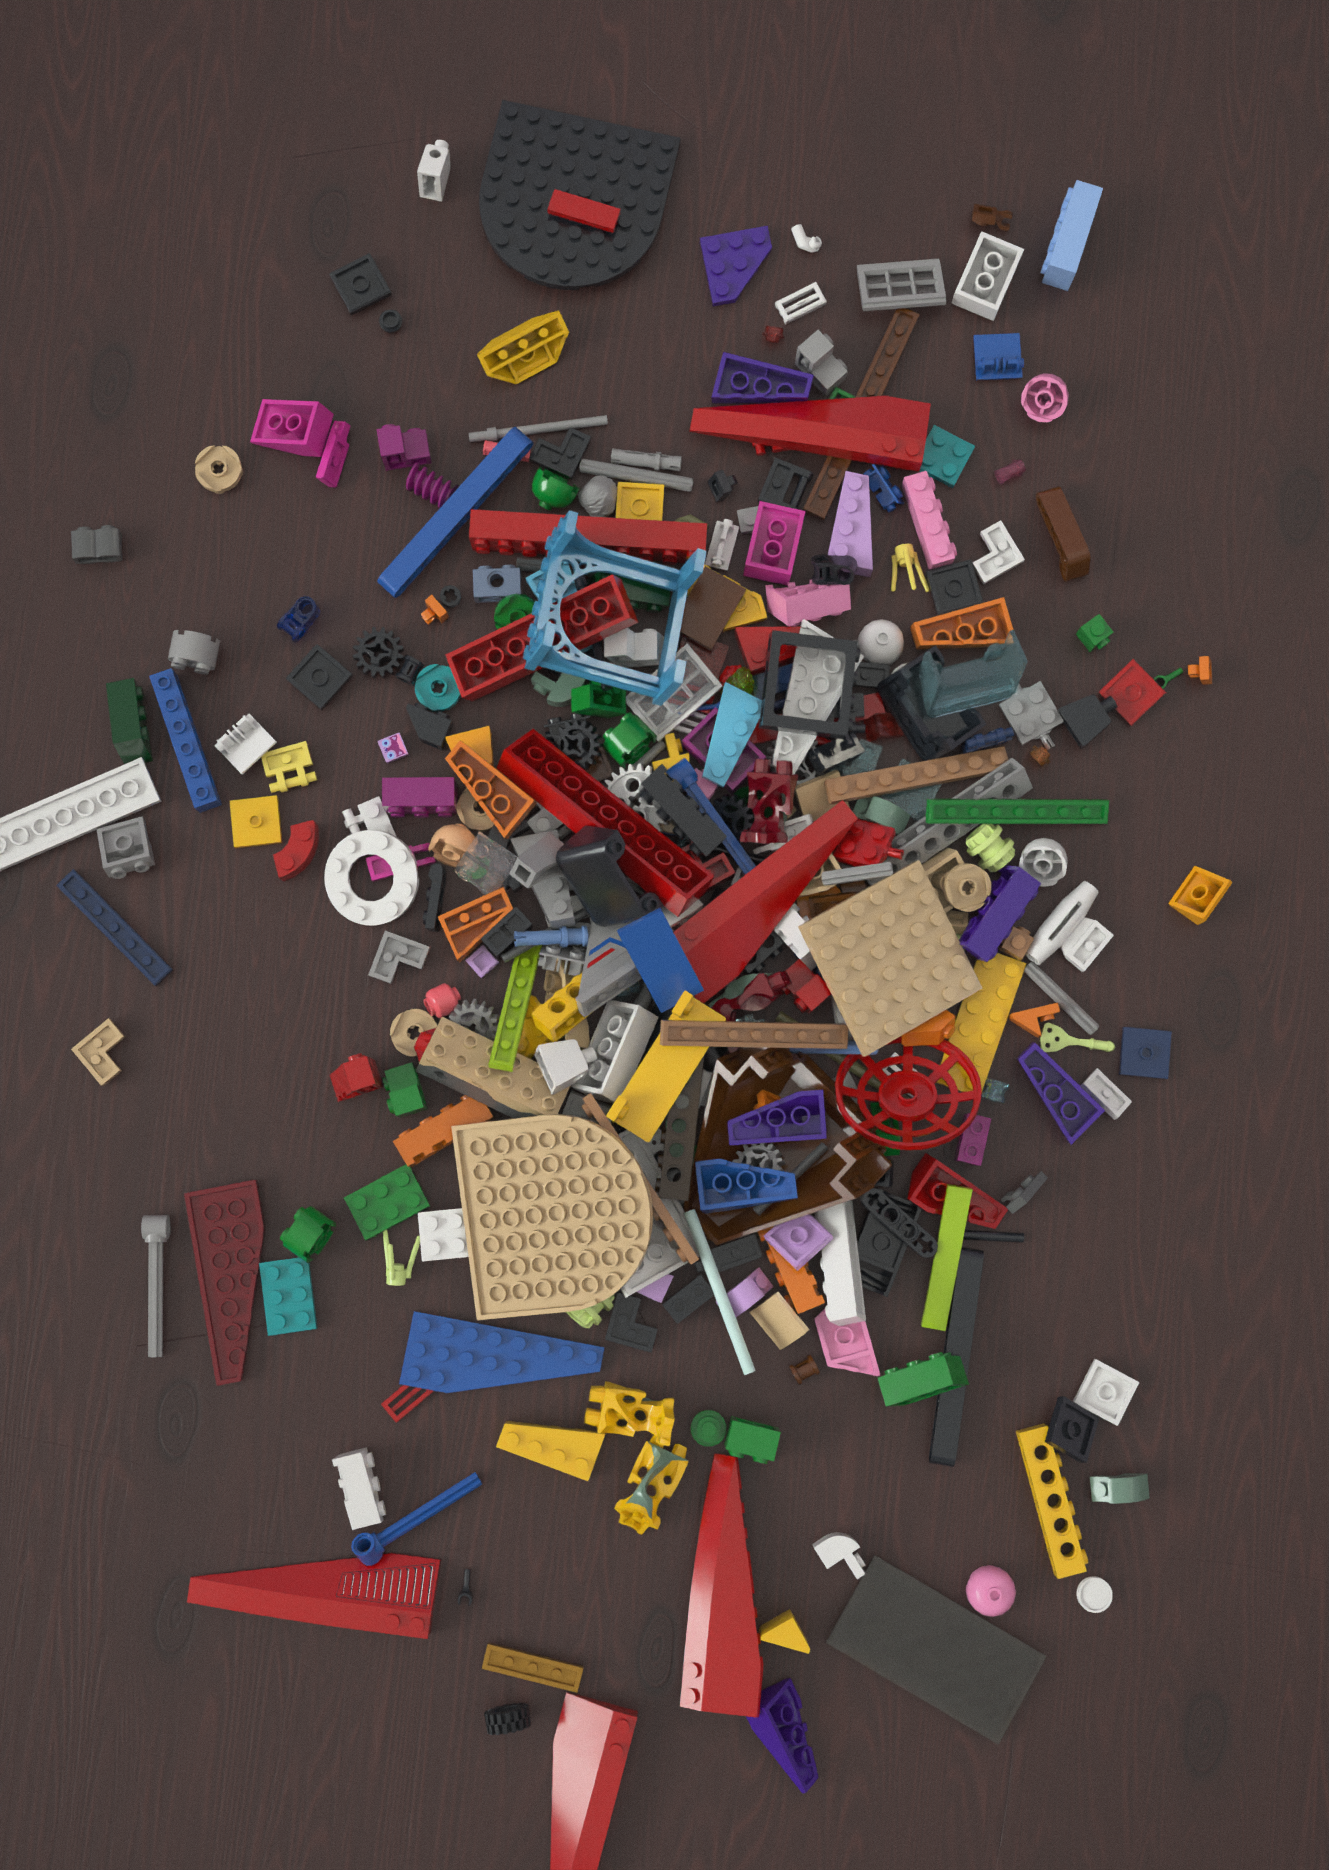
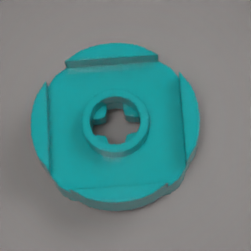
M432 664L425 667L418 674L415 683L416 697L420 704L426 706L432 712L447 711L454 707L461 698L450 667ZM436 682L439 685H445L443 692L440 694L432 691L435 688L433 684Z

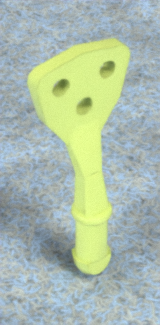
M1049 1022L1043 1025L1041 1031L1040 1048L1044 1052L1059 1051L1069 1045H1080L1088 1047L1090 1050L1097 1049L1111 1052L1115 1049V1044L1109 1040L1102 1041L1095 1040L1094 1038L1078 1039L1069 1036L1061 1027Z

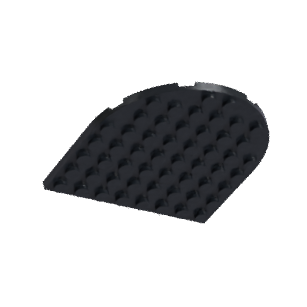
M502 100L479 193L480 217L488 242L498 257L510 269L513 268L518 273L524 275L525 279L545 287L560 290H580L582 287L594 285L599 287L622 277L641 262V258L647 253L649 248L651 249L658 235L681 138ZM554 189L621 209L614 233L549 214L547 209Z

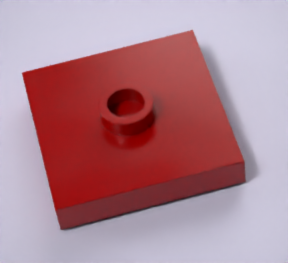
M1134 659L1099 691L1105 699L1111 696L1118 706L1115 710L1131 726L1166 693Z

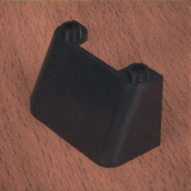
M936 645L880 681L877 686L878 693L918 756L924 761L933 760L946 754L987 725L977 710L967 708L963 711L938 673L944 667V657Z
M584 826L557 851L556 862L592 921L596 925L608 927L634 921L658 908L662 909L664 905L655 893L645 892L638 898L616 861L625 851V842L619 831Z

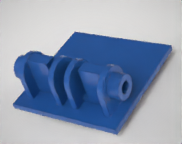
M1020 333L973 335L976 380L1023 378L1022 368H1024V359L1021 358Z

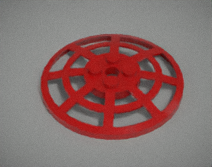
M902 1036L896 1038L895 1040L891 1041L886 1045L901 1043ZM943 1040L939 1045H926L949 1055L941 1065L922 1057L913 1056V1046L903 1045V1056L886 1058L877 1063L869 1055L847 1054L836 1075V1102L846 1122L856 1132L874 1143L901 1150L933 1148L950 1142L961 1135L975 1119L980 1107L982 1093L981 1081L976 1067L965 1053L946 1040ZM860 1059L868 1070L861 1077L857 1089L843 1086L847 1072ZM957 1062L969 1076L973 1091L958 1093L956 1083L948 1073ZM903 1064V1071L892 1073L889 1076L882 1070L892 1065ZM913 1064L926 1067L934 1072L927 1077L922 1073L913 1071ZM872 1076H875L881 1082L879 1093L865 1091L866 1085ZM942 1078L948 1085L951 1094L937 1095L934 1084ZM908 1093L913 1095L914 1097L911 1099H905L902 1097V1095ZM843 1095L857 1098L860 1111L867 1120L857 1124L850 1117L843 1102ZM864 1100L879 1102L883 1111L872 1116ZM973 1100L970 1115L959 1128L948 1123L956 1113L958 1102ZM951 1103L944 1118L941 1119L932 1113L936 1104ZM891 1117L902 1122V1130L890 1128L882 1124V1122ZM926 1119L933 1124V1126L926 1129L912 1131V1122ZM876 1127L888 1134L901 1136L902 1142L881 1138L867 1130ZM939 1129L949 1133L941 1138L926 1142L913 1143L912 1137L928 1135Z

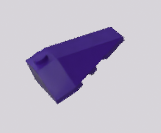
M786 1678L762 1690L759 1717L746 1716L754 1733L802 1793H806L819 1777L812 1747L807 1745L805 1732L808 1729L806 1722L802 1723L799 1709L803 1708L801 1699L791 1678Z

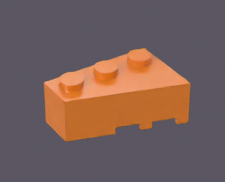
M504 887L438 916L459 963L482 943L481 938L513 910Z

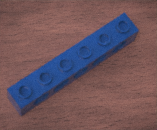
M172 668L150 675L149 677L194 808L201 813L221 806L222 803L178 675Z

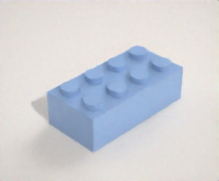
M1076 180L1073 188H1068L1054 228L1053 237L1047 250V256L1040 272L1044 274L1042 283L1066 291L1069 290L1077 272L1103 188Z

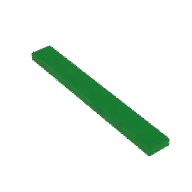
M927 799L926 823L1108 824L1109 800Z

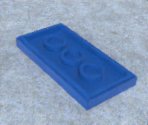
M661 908L617 930L661 1013L674 1007L684 991L693 996L704 991Z

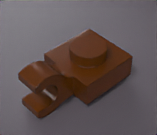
M974 203L972 221L981 226L995 225L997 223L1001 230L1008 231L1010 229V224L1004 223L1002 220L1004 218L1012 219L1013 213L1011 211H998L997 207Z

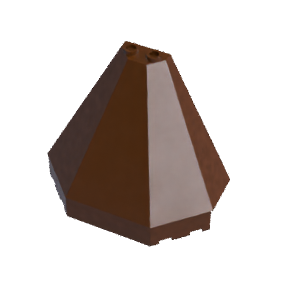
M742 1047L739 1051H734L716 1060L692 1167L689 1201H685L683 1207L684 1212L696 1210L706 1238L716 1245L856 1199L874 1188L878 1180L892 1166L891 1161L884 1156L886 1152L885 1146L866 1139L846 1122L836 1102L835 1082L808 1055L802 1052L794 1054L789 1051L790 1048ZM762 1089L781 1096V1099L798 1091L823 1090L827 1139L770 1142L776 1147L775 1150L781 1152L782 1156L780 1158L785 1161V1164L780 1167L789 1173L821 1142L828 1148L796 1180L798 1199L772 1203L760 1216L753 1210L755 1206L704 1214L700 1210L695 1162L714 1159L732 1162L734 1159H739L737 1151L742 1153L745 1151L743 1148L744 1144L729 1145L728 1121L753 1111V1107L758 1104L757 1094ZM843 1095V1102L850 1117L857 1124L867 1120L860 1111L858 1104L851 1097ZM873 1127L868 1129L867 1131L876 1135L875 1131L878 1128Z

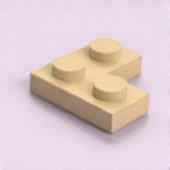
M108 1018L71 1050L99 1084L104 1086L122 1071L107 1052L123 1040L125 1036L114 1022Z

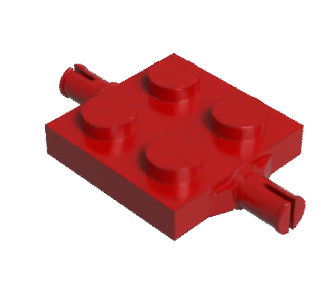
M857 819L838 844L833 856L837 862L859 867L883 863L888 856L902 860L904 850L892 847V841L896 834L895 828Z

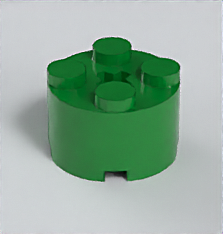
M631 712L622 717L621 723L615 729L612 727L603 735L605 739L603 748L624 769L627 763L633 765L650 750L648 744L651 741L655 743L657 740V735L638 715H633Z
M312 1206L306 1209L303 1207L299 1208L293 1218L295 1222L290 1228L287 1227L280 1236L283 1246L307 1263L313 1260L310 1257L313 1253L318 1255L328 1243L333 1234V1231L330 1230L331 1226L336 1227V1222Z

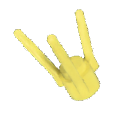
M901 544L894 548L895 555L891 556L893 563L891 591L894 592L896 590L898 564H900V567H907L911 587L913 590L916 589L912 569L914 564L925 591L929 592L927 580L918 561L917 552H914L913 545Z

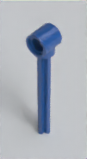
M685 758L670 767L665 772L666 776L676 779L682 785V789L686 794L698 803L700 807L699 812L701 814L705 812L727 836L722 841V844L744 875H746L756 865L697 785L698 775L694 768Z
M474 1472L380 1533L358 1534L352 1541V1551L364 1565L372 1566L380 1561L386 1545L481 1486V1480L476 1472Z

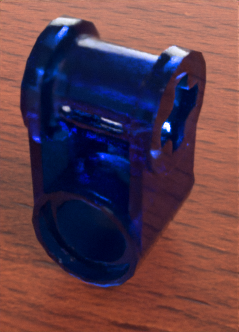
M309 596L300 597L291 609L281 617L277 623V628L279 630L283 629L292 637V641L298 642L320 615L319 606ZM307 604H312V611L308 614H303V607Z

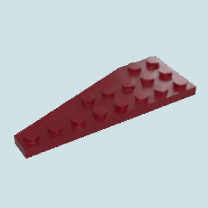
M257 1180L184 1193L216 1386L239 1382L243 1378L265 1232Z

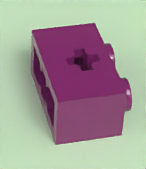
M970 1113L964 1114L962 1124L967 1120ZM976 1115L971 1125L959 1135L954 1161L981 1166L991 1118Z

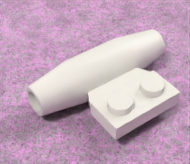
M1083 881L1061 900L1038 928L1033 937L1034 940L1025 954L1028 959L1040 965L1061 947L1064 957L1081 972L1088 968L1114 936L1098 921L1085 918L1098 895V890L1092 884Z

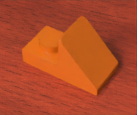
M1058 1003L1011 1013L1008 1015V1018L1011 1022L1038 1038L1041 1037V1031L1037 1018H1040L1041 1022L1055 1019L1054 1014L1059 1013L1060 1009Z

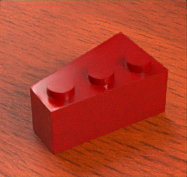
M362 1053L348 1057L349 1062L343 1063L330 1074L338 1102L383 1088L376 1061L362 1055Z

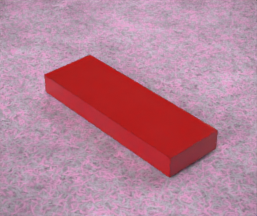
M554 189L547 209L549 214L614 233L621 213L619 208Z

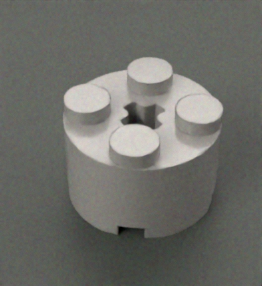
M179 630L173 631L168 660L172 662L171 667L182 670L185 669V666L195 668L194 672L208 675L210 670H215L220 640L216 639L215 642H212V636L185 630L184 635L178 634Z

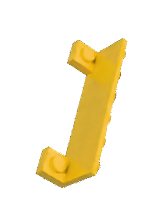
M684 991L668 1020L726 1021V1018L695 999L692 994ZM659 1034L606 1117L644 1141L650 1142L709 1047L660 1045Z

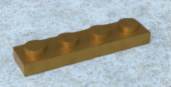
M488 1642L482 1669L576 1693H578L584 1668L581 1665Z

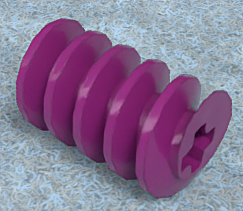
M416 462L408 474L406 489L410 492L414 490L415 495H422V499L426 501L430 499L431 504H438V508H441L458 489V485L451 489L452 481L448 480L445 484H442L443 476L435 480L436 472L432 471L429 475H426L428 468L424 467L419 471L420 463Z

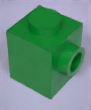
M1098 614L1081 626L1076 635L1088 651L1091 652L1096 647L1100 650L1110 642L1109 637L1113 634V631L1102 616Z

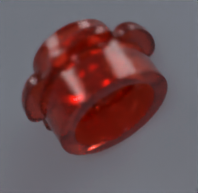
M766 326L765 332H762V335L766 337L768 342L779 343L780 339L785 338L783 336V328Z

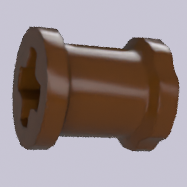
M808 1355L807 1359L795 1366L789 1365L798 1385H801L802 1381L810 1376L820 1374L811 1355Z

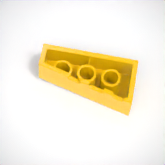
M506 1421L496 1447L589 1481L605 1433L599 1434L597 1431Z

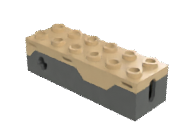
M444 1017L441 1018L436 1028L420 1033L414 1045L419 1060L416 1072L512 1118L558 1114L570 1086L552 1095L537 1062L517 1053L513 1072L489 1068L494 1041Z

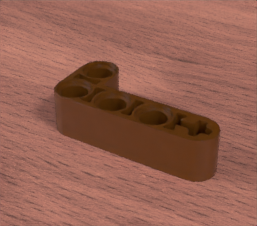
M1058 486L1036 493L1038 508L1060 555L1059 568L1063 580L1066 582L1088 575L1091 561L1090 552L1061 487Z

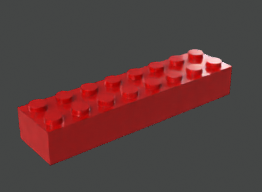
M613 574L561 600L560 618L562 627L571 643L579 650L639 623L622 580ZM532 613L446 654L462 698L474 701L544 668L537 666L534 671L525 669L526 660L523 659V653L526 645L530 643L527 633L530 624L534 623L535 616ZM554 634L552 646L560 642L558 634ZM563 646L562 649L558 651L562 652L564 650L567 653H569V650L566 646Z

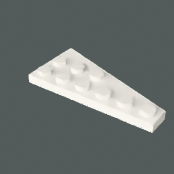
M805 619L802 620L799 634L834 638ZM796 646L782 715L826 721L842 694L845 654L838 651ZM860 654L858 663L855 662L854 672L864 657L862 654ZM778 731L771 766L776 768L777 760L792 761L793 774H795L817 736Z

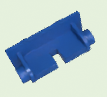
M872 464L875 470L869 469L864 472V475L869 476V487L872 492L881 488L882 492L876 495V498L884 510L887 509L888 512H891L896 508L895 503L905 504L901 499L903 493L897 485H892L889 480L891 475L884 466L880 467V465Z

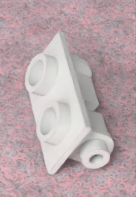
M724 519L723 522H716L705 565L728 570L739 526L732 525L733 521Z

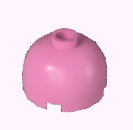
M1043 373L1033 377L1026 384L1022 392L1021 404L1030 418L1038 422H1050L1060 417L1068 405L1069 392L1065 382L1060 377L1054 374Z
M992 1565L979 1567L972 1572L966 1585V1595L969 1603L974 1610L982 1615L991 1617L1003 1615L1011 1608L1015 1601L1016 1590L1014 1581L1006 1571Z

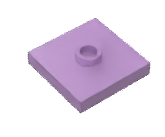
M811 1214L775 1225L764 1235L765 1240L797 1271L833 1240V1236Z

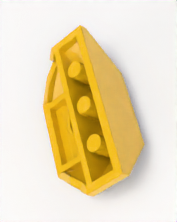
M551 312L531 318L492 339L477 356L487 376L518 384L557 363L569 331L560 312Z

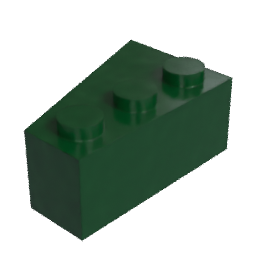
M597 572L590 577V585L612 574ZM615 575L622 580L633 609H644L647 612L659 613L669 606L670 590Z
M134 678L106 683L112 741L124 764L141 757L145 763L152 762L150 736L146 724L147 713L142 703V700H145L142 686H138Z

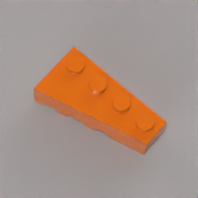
M1004 597L914 622L910 626L916 649H930L935 645L938 649L1008 647L1017 643Z
M461 740L445 758L501 835L506 839L513 834L538 803Z
M464 1095L461 1097L462 1102L455 1106L452 1103L440 1110L441 1114L434 1118L429 1116L422 1120L417 1128L413 1130L410 1128L402 1132L393 1143L406 1165L414 1167L453 1143L451 1126L488 1122L495 1118L490 1108Z
M774 1226L757 1231L761 1242L765 1241L764 1235ZM767 1242L769 1250L765 1251L770 1264H776L778 1272L775 1273V1277L780 1287L785 1286L788 1295L784 1296V1299L791 1308H794V1311L800 1314L824 1304L825 1301L822 1295L818 1293L814 1275L808 1268V1262L797 1271Z

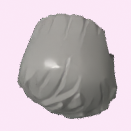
M602 475L595 476L584 485L578 494L581 506L585 508L591 517H607L615 509L617 487L611 478Z

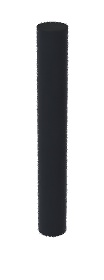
M965 1230L963 1240L1024 1243V1233Z

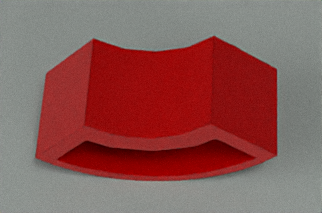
M314 820L290 826L291 836L288 844L282 851L273 854L278 877L282 881L297 876L312 861L319 843L318 824Z

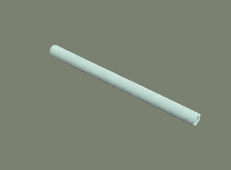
M696 1210L687 1211L684 1213L741 1368L744 1375L756 1371Z

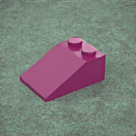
M262 399L250 442L301 456L322 457L334 414L318 401Z
M762 501L759 502L743 576L788 586L787 583L790 582L805 511Z

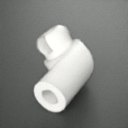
M801 224L791 228L797 246L800 249L811 253L819 250L822 245L819 237H807Z

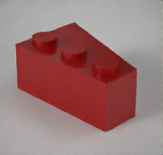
M801 626L735 627L734 635L749 677L765 672L768 638L772 630L799 633ZM781 645L778 667L793 663L796 646Z

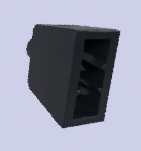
M1092 694L1059 708L1058 712L1064 721L1065 727L1079 748L1083 749L1110 725L1112 721L1108 713L1118 708L1111 696L1099 702L1096 696Z

